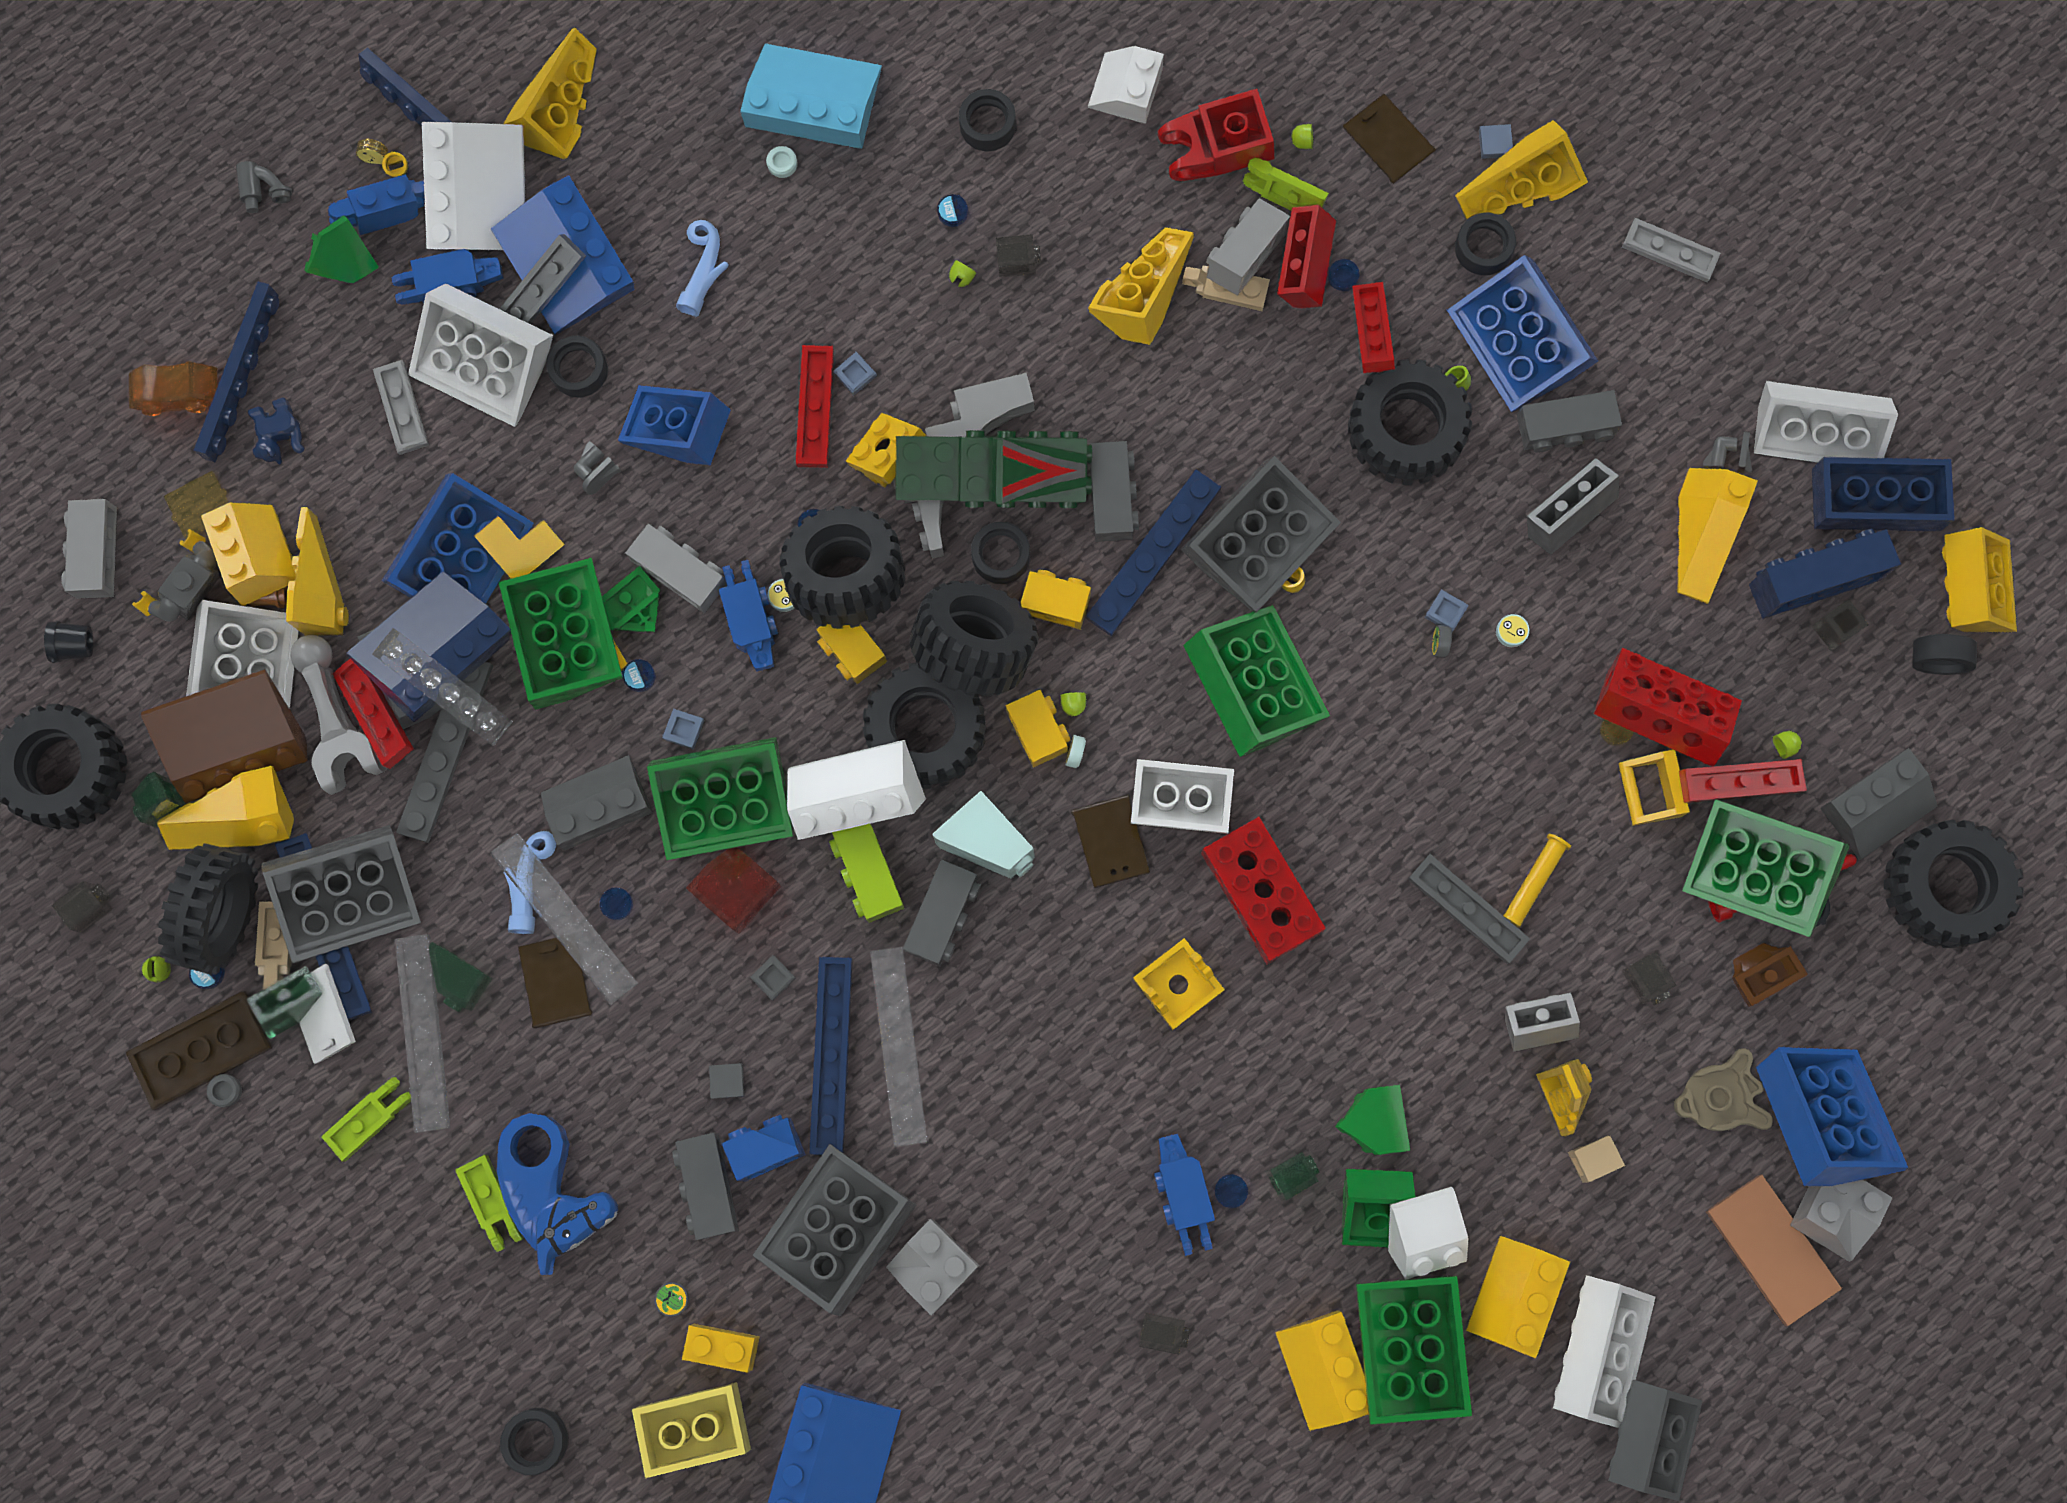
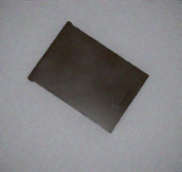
M1382 94L1343 125L1346 132L1387 175L1393 184L1436 150L1385 94Z
M1129 795L1071 810L1094 888L1150 873L1136 824H1131L1132 808L1129 802Z
M575 933L518 946L532 1017V1027L534 1029L592 1015Z

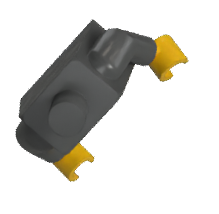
M191 529L187 530L189 535L185 541L180 540V545L192 551L195 555H185L158 590L160 601L155 600L146 591L140 593L143 596L142 599L137 603H132L135 608L145 616L153 615L168 622L176 620L179 615L185 620L190 618L221 576L220 570L215 568L217 561L213 549L205 543L206 539Z

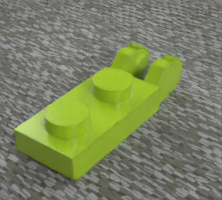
M1252 158L1248 164L1250 172L1245 174L1243 184L1261 194V197L1290 211L1293 207L1312 205L1324 207L1329 193L1272 167L1270 162L1259 158Z
M396 1077L388 1080L374 1093H369L322 1135L321 1138L342 1162H346L393 1120L395 1114L413 1100L412 1095L406 1092L400 1095L388 1107L381 1101L400 1085V1081Z
M485 1154L455 1169L481 1228L485 1229L494 1249L499 1252L505 1248L504 1240L494 1225L504 1220L511 1238L515 1242L522 1240L523 1235L514 1224L504 1203L498 1176L489 1156Z

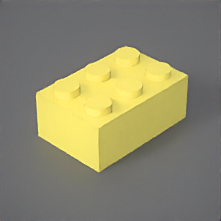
M737 1382L632 1409L645 1478L743 1455L751 1450Z

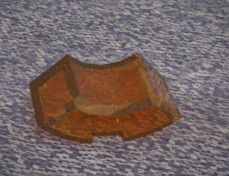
M190 361L171 366L143 364L129 373V408L142 410V414L148 416H157L161 412L187 410L192 413L204 412L206 407L211 406L218 387L217 367Z

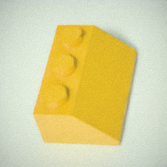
M230 502L201 515L225 587L242 606L288 586L289 581H295V569L292 567L293 558L278 516L272 505Z
M1982 527L1944 535L1945 545L1943 546L1942 554L1944 561L1947 563V576L1944 582L1946 591L1949 593L1950 606L1947 608V618L1951 627L1963 632H2017L2010 540Z
M1500 1236L1466 1331L1536 1358L1570 1262L1540 1249Z
M1337 1310L1275 1332L1309 1431L1345 1423L1369 1414L1365 1376L1341 1311Z

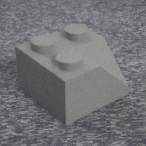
M1864 1180L1834 1186H1809L1790 1226L1850 1262L1880 1226L1892 1197Z
M929 1219L886 1268L903 1288L932 1316L980 1265L937 1222Z

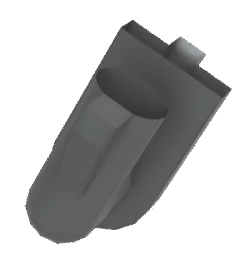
M1744 431L1739 466L1745 467V472L1752 473L1749 452L1750 432ZM1717 437L1714 440L1712 451L1703 461V467L1721 466L1724 469L1727 451L1737 452V438Z
M590 441L586 444L581 459L574 465V472L584 481L583 490L587 494L593 495L614 475L621 472V469L607 457L593 471L591 468L604 454Z

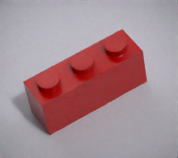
M1320 205L1293 207L1291 210L1277 295L1294 308L1322 307L1336 220Z

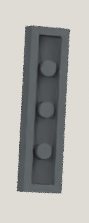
M565 234L559 235L500 307V310L531 324L585 259L586 255Z
M1431 854L1426 857L1408 878L1413 885L1507 965L1510 964L1530 940L1528 936Z

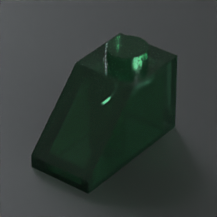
M156 772L148 774L131 795L135 803L133 812L141 823L155 828L158 827L157 822L159 819L187 804L170 779Z
M431 942L428 949L437 992L446 997L443 1003L457 1012H460L462 1008L472 1011L493 978L441 945Z
M307 966L246 1000L267 1036L271 1039L298 1024L319 999L322 992Z
M1299 1152L1265 1171L1281 1201L1288 1200L1319 1182L1315 1175L1320 1172L1311 1155L1305 1157L1303 1152Z

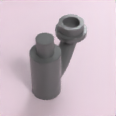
M251 161L240 162L236 165L240 201L245 203L246 212L257 213L259 211L258 202L262 201L260 180H264L271 186L268 191L273 202L283 204L291 200L292 189L284 186L267 168L258 166L257 163Z

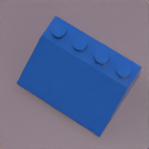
M569 175L538 192L491 228L521 280L525 278L561 234H565L586 255L581 264L541 311L555 335L635 290L632 278Z
M1523 255L1447 310L1511 412L1572 380L1598 362V359L1535 261L1526 255Z
M454 473L447 474L382 581L412 598L439 574L445 572L486 604L505 571L474 535L497 516L502 519L518 539L527 534L534 523Z
M1778 1047L1756 1067L1804 1186H1834L1901 1172L1908 1168L1858 1050Z
M809 1383L802 1384L768 1503H876L901 1410Z

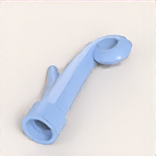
M706 220L694 221L687 229L688 239L692 243L706 245L685 291L681 292L676 304V308L680 312L692 316H699L704 303L703 299L708 289L729 266L727 262H723L715 267L720 247V236L714 225ZM704 230L707 232V235L701 237L696 235V232Z
M537 832L526 841L521 851L516 878L510 869L504 870L512 904V915L509 916L508 932L534 933V858L546 859L554 853L556 842L550 832ZM542 842H545L544 849L539 851L537 847Z

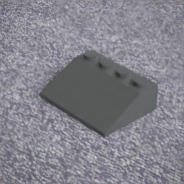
M1273 456L1258 467L1181 550L1205 574L1256 613L1341 522Z
M390 825L261 863L262 873L292 963L421 923Z
M829 1144L752 1256L827 1312L841 1316L917 1204Z

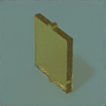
M213 471L164 496L173 514L171 519L177 522L185 539L189 535L188 529L198 534L206 530L201 515L229 503L226 497L227 491L221 488Z

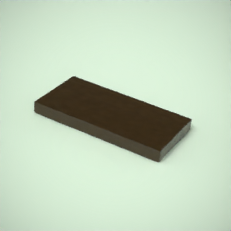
M241 991L126 1052V1055L151 1109L157 1110L210 1082L215 1076L225 1074L272 1049V1046L246 991Z

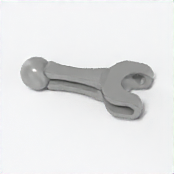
M306 635L299 638L293 644L290 657L292 664L302 673L310 688L319 717L321 742L313 753L312 767L321 788L328 794L333 795L345 788L344 768L353 757H357L362 768L371 774H381L387 770V767L382 766L365 734L356 730L342 705L335 679L332 675L333 670L329 668L333 656L329 643L320 636Z

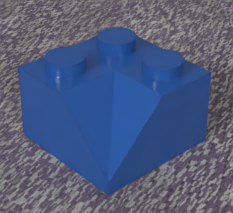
M781 1115L764 1121L763 1125L765 1128L758 1131L743 1127L728 1134L729 1140L722 1143V1146L737 1181L746 1182L806 1155L791 1118L783 1119Z

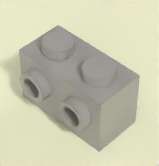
M1571 993L1553 995L1543 999L1506 1006L1505 1022L1513 1051L1579 1038L1580 1021Z

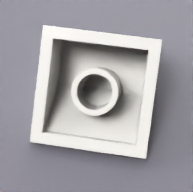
M1137 46L1106 52L1088 108L1146 124L1163 70L1164 54Z
M1452 1187L1390 1205L1388 1252L1405 1280L1416 1276H1424L1430 1272L1449 1266L1453 1267L1467 1261L1468 1235L1457 1197Z

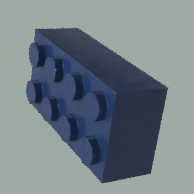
M1823 457L1812 468L1814 529L1868 530L1873 528L1874 530L1942 531L1954 521L1951 459Z
M1873 528L1856 534L1854 540L1845 542L1844 538L1827 543L1825 545L1826 549L1815 552L1814 548H1809L1795 554V559L1785 562L1784 558H1778L1766 563V568L1756 573L1757 577L1749 583L1762 619L1881 581L1901 565L1887 529L1876 533Z

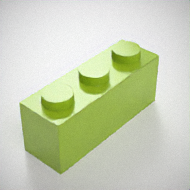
M871 823L832 832L834 839L830 840L829 843L835 858L842 857L846 868L841 870V874L847 888L854 887L858 898L852 901L859 918L865 916L868 923L905 909Z

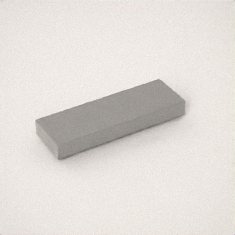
M1634 218L1622 245V248L1707 283L1721 254L1637 218Z
M399 360L374 368L373 372L397 453L401 455L429 446L404 361Z

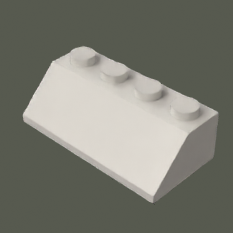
M1766 381L1758 407L1754 453L1811 462H1819L1823 457L1884 458L1898 413L1892 398Z
M905 740L793 766L788 769L787 811L798 840L914 814L926 800Z
M1586 1275L1584 1285L1580 1290V1302L1576 1318L1571 1326L1572 1334L1568 1350L1563 1358L1564 1366L1560 1382L1555 1390L1553 1408L1619 1428L1623 1422L1627 1406V1393L1631 1388L1632 1381L1636 1380L1656 1297L1617 1283Z

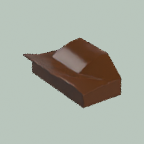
M1762 943L1733 959L1735 973L1732 979L1748 1007L1759 1003L1808 975L1791 946L1777 948Z

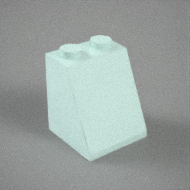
M982 791L975 795L932 834L935 843L940 849L1010 879L1016 874L1022 877L1034 865L1032 863L1033 858H1035L1033 847Z

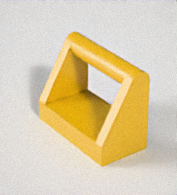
M1675 750L1663 751L1618 763L1633 826L1679 818L1690 812L1688 803L1683 801L1679 777L1680 769ZM1657 763L1667 810L1644 816L1633 768Z

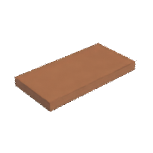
M1758 1175L1706 1211L1784 1326H1789L1842 1289L1806 1236L1790 1226L1793 1220L1792 1216L1763 1175Z

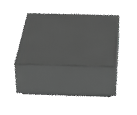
M774 955L750 976L772 1001L796 979Z
M742 1063L709 1066L711 1099L745 1097Z

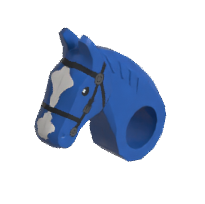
M528 1113L512 1119L501 1132L498 1144L497 1175L504 1203L514 1224L531 1247L537 1251L540 1274L551 1275L553 1274L555 1258L576 1248L610 1223L617 1216L618 1205L612 1195L607 1192L595 1193L586 1198L561 1194V1181L570 1146L565 1128L552 1117ZM540 1127L550 1137V1154L540 1165L528 1167L519 1158L517 1145L524 1132L530 1128Z

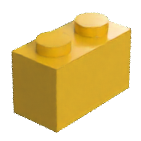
M1038 570L1037 573L1030 571L1021 600L1022 608L1027 609L1031 617L1081 630L1091 595V587L1086 586V582L1077 578H1068V581L1055 578L1056 575L1050 571Z
M827 624L826 627L820 626L816 629L821 638L817 641L818 645L827 656H830L832 653L840 662L836 667L847 681L852 678L856 684H859L887 662L884 653L861 624L854 628H851L850 625H843V629L832 628L831 624Z
M1038 690L1006 705V712L1033 768L1068 752L1066 743L1071 740L1063 724L1058 726L1053 717L1057 710L1050 696L1044 698L1041 690Z
M692 1324L688 1327L682 1360L748 1373L753 1370L760 1336Z

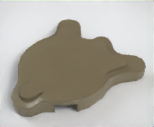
M1738 1049L1724 1064L1711 1065L1699 1069L1688 1080L1682 1095L1674 1101V1110L1678 1116L1689 1118L1701 1127L1712 1131L1730 1130L1739 1125H1748L1759 1130H1767L1773 1124L1771 1114L1753 1102L1754 1096L1761 1094L1764 1087L1750 1072L1753 1056L1747 1049Z

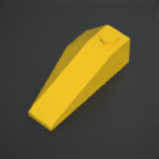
M1552 120L1523 138L1458 192L1455 197L1465 218L1468 219L1478 213L1490 212L1499 215L1505 212L1507 206L1522 203L1523 208L1533 206L1534 199L1549 196L1550 201L1561 199L1585 185L1588 181L1567 133Z
M1165 227L1141 249L1142 255L1132 264L1127 262L1120 268V275L1112 282L1107 280L1101 285L1088 307L1089 312L1121 339L1150 345L1165 318L1194 238L1193 232Z
M1688 469L1678 497L1679 556L1677 593L1707 604L1709 603L1749 507L1758 480L1728 469Z
M273 766L236 775L231 779V782L218 789L215 787L208 791L207 795L194 803L189 802L159 819L157 825L169 850L194 849L198 845L203 846V843L218 847L259 846L290 839L294 817Z

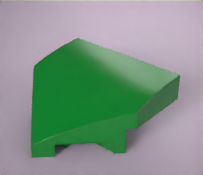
M342 216L320 231L318 235L312 233L311 239L314 241L309 262L306 261L304 271L306 273L355 283L379 268L354 227L345 216Z
M640 566L602 596L611 630L655 633L660 589Z
M1400 1085L1365 1089L1363 1093L1357 1094L1353 1098L1355 1100L1344 1118H1341L1335 1126L1341 1133H1346L1356 1141L1365 1153L1372 1152L1374 1155L1410 1151Z

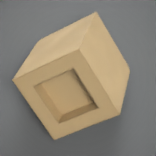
M1605 1136L1586 1146L1578 1147L1568 1152L1582 1183L1591 1182L1625 1166L1610 1136Z

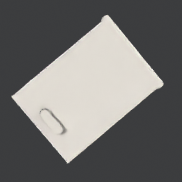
M327 964L322 965L287 987L314 1064L324 1061L356 1042Z

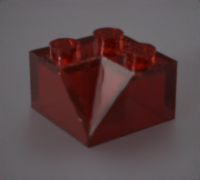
M738 847L727 849L709 862L686 889L732 930L740 934L782 886Z

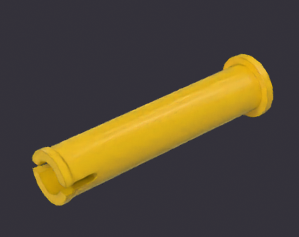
M1547 835L1548 842L1506 913L1503 915L1517 928L1521 927V923L1527 916L1565 850H1570L1571 848L1568 842L1556 835Z

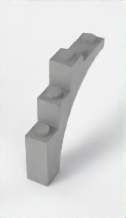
M1027 373L954 390L956 401L950 402L954 420L956 421L925 428L926 436H966V430H983L986 436L990 431L1005 422L1035 411ZM904 500L905 504L917 501V503L912 504L916 522H923L925 532L919 533L923 551L930 550L932 559L944 556L941 539V516L944 500Z

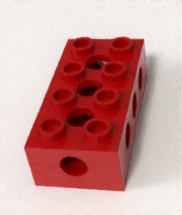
M1622 648L1608 670L1593 714L1714 767L1730 744L1742 700Z
M1260 817L1255 818L1203 848L1201 853L1266 965L1324 932L1326 929ZM1242 856H1248L1254 861L1255 867L1251 870H1245L1239 866L1238 859ZM1257 884L1267 885L1271 890V896L1268 898L1259 897L1255 892V886ZM1277 911L1284 913L1288 919L1287 925H1275L1271 919V914Z

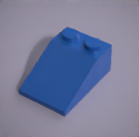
M639 385L618 441L622 444L682 462L711 465L731 410L711 392Z

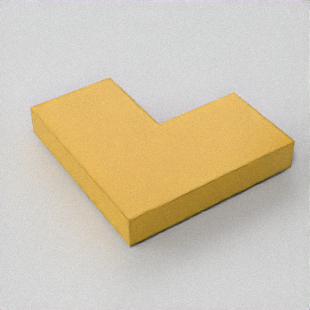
M499 516L474 535L511 579L530 574L564 546V543L544 520L521 539L515 536Z

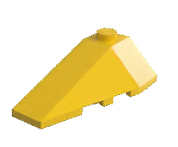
M576 28L571 29L517 100L503 123L523 125L525 146L561 159L568 158L581 134L582 126L576 124L579 110H585L587 100L581 98L584 84L591 81L597 50Z
M301 507L296 535L300 554L293 556L292 567L295 569L296 579L288 583L286 622L305 636L343 635V626H347L349 621L348 610L344 607L317 516L308 507Z
M1579 1059L1536 1074L1561 1136H1568L1575 1132L1592 1090L1589 1085L1592 1082L1590 1071L1585 1064L1580 1063Z

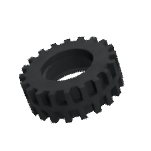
M203 843V846L198 845L194 847V854L188 853L185 856V865L183 867L178 866L175 871L177 877L174 883L170 882L167 889L170 892L168 899L163 901L161 908L165 911L163 918L159 920L158 928L162 929V934L158 937V944L163 945L160 954L166 957L165 962L210 975L211 973H219L220 967L226 968L228 966L229 957H235L238 943H243L245 939L244 931L246 926L250 924L251 909L256 905V900L253 898L254 893L258 890V883L254 882V879L258 875V870L253 868L255 860L249 858L250 855Z

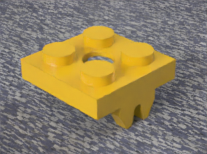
M881 413L872 423L861 441L854 447L846 462L855 470L862 472L876 484L879 483L885 488L895 478L896 436H926V434L917 426ZM890 439V444L885 450L881 449L876 452V447L882 440Z
M1185 938L1133 977V980L1172 1030L1225 990L1215 978L1211 968L1203 962L1200 954L1193 950ZM1175 975L1185 977L1188 982V988L1182 994H1175L1169 988V981Z

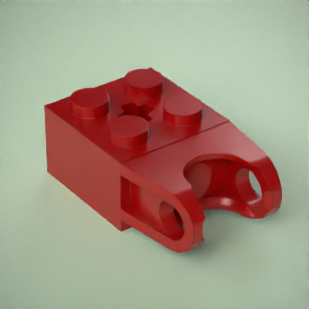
M1258 89L1198 105L1197 110L1164 124L1157 134L1162 144H1183L1190 148L1186 155L1180 157L1169 166V175L1171 179L1176 181L1213 177L1248 167L1252 158L1266 161L1275 159L1274 140Z

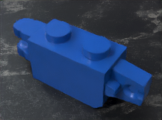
M405 174L347 191L346 199L339 200L328 206L329 222L332 224L342 216H345L352 226L357 228L359 235H363L416 218L418 216V209L423 207L425 203L424 181L415 182L414 180H408Z
M465 249L410 260L412 271L391 277L393 285L397 287L415 284L416 289L395 295L396 303L401 305L420 301L424 303L427 292L444 284H448L475 297L476 293L484 291L483 286L504 279L502 266L497 257L475 259L472 253Z
M749 560L742 561L741 568L746 581L735 584L733 570L730 568V565L723 567L727 587L720 588L719 592L734 644H736L737 649L748 653L756 671H762L774 667L772 645L775 644L773 635L778 634V629L774 617H768L765 606L770 605L765 586L759 588L756 579H754Z
M1178 1134L1158 1139L1161 1164L1158 1165L1160 1172L1154 1173L1159 1193L1164 1191L1166 1193L1168 1205L1163 1206L1167 1225L1174 1224L1175 1230H1178L1185 1256L1191 1255L1193 1249L1186 1230L1188 1227L1198 1225L1201 1234V1244L1205 1251L1213 1249L1206 1223L1215 1221L1200 1162L1193 1157L1187 1156Z

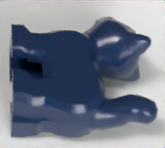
M285 398L272 401L276 411L271 416L269 413H265L262 407L248 410L249 416L255 422V432L258 437V441L253 448V455L257 459H262L266 462L275 461L279 465L282 463L280 447L277 444L278 441L291 439L292 449L298 454L303 453L305 449L301 444L300 424L293 416L289 401Z

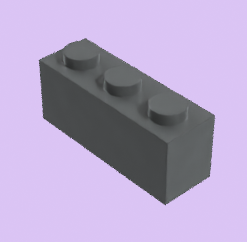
M1614 390L1522 405L1517 414L1524 450L1534 449L1536 453L1548 451L1553 448L1552 445L1564 444L1565 447H1575L1581 445L1583 440L1595 438L1596 442H1605L1613 439L1614 435L1622 427Z
M1127 441L1089 443L1092 445L1090 471L1095 542L1133 540V530H1139L1138 511H1132L1131 500H1137L1136 481H1130L1129 470L1135 469L1134 452L1127 450Z
M1595 458L1527 516L1528 537L1547 553L1553 554L1619 498V475Z
M944 860L940 861L903 947L904 952L941 967L943 960L949 962L956 944L951 942L956 930L962 932L968 918V914L964 913L968 901L974 903L981 887L980 884L976 883L978 880L977 874Z
M714 1132L675 1142L677 1149L672 1151L673 1161L676 1169H681L684 1182L679 1183L682 1201H688L690 1215H686L689 1234H695L696 1240H703L739 1231L719 1133Z

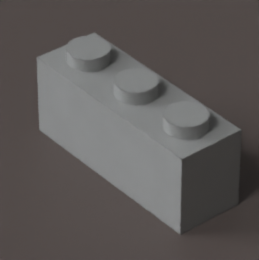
M1260 198L1252 208L1246 207L1240 216L1239 224L1236 228L1230 227L1224 236L1223 244L1220 248L1214 247L1210 252L1206 262L1209 264L1206 278L1238 296L1285 236L1290 216Z
M106 499L69 500L68 511L64 514L67 540L63 543V554L66 559V566L61 579L65 592L77 599L114 597L117 507Z
M647 524L625 552L631 562L638 567L640 566L645 572L705 614L720 594L719 589L727 585L722 576L723 570L711 561L707 564L697 558L699 554L689 545L684 543L681 547L672 541L675 537L662 526L655 529L650 524Z

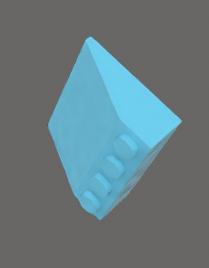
M765 43L747 83L740 111L744 125L749 128L862 149L882 65Z

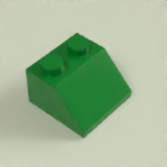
M1346 1169L1343 1187L1342 1245L1388 1247L1390 1205L1415 1198L1413 1172Z

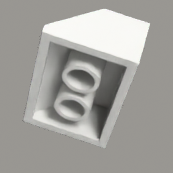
M1137 759L1131 824L1228 834L1234 769Z

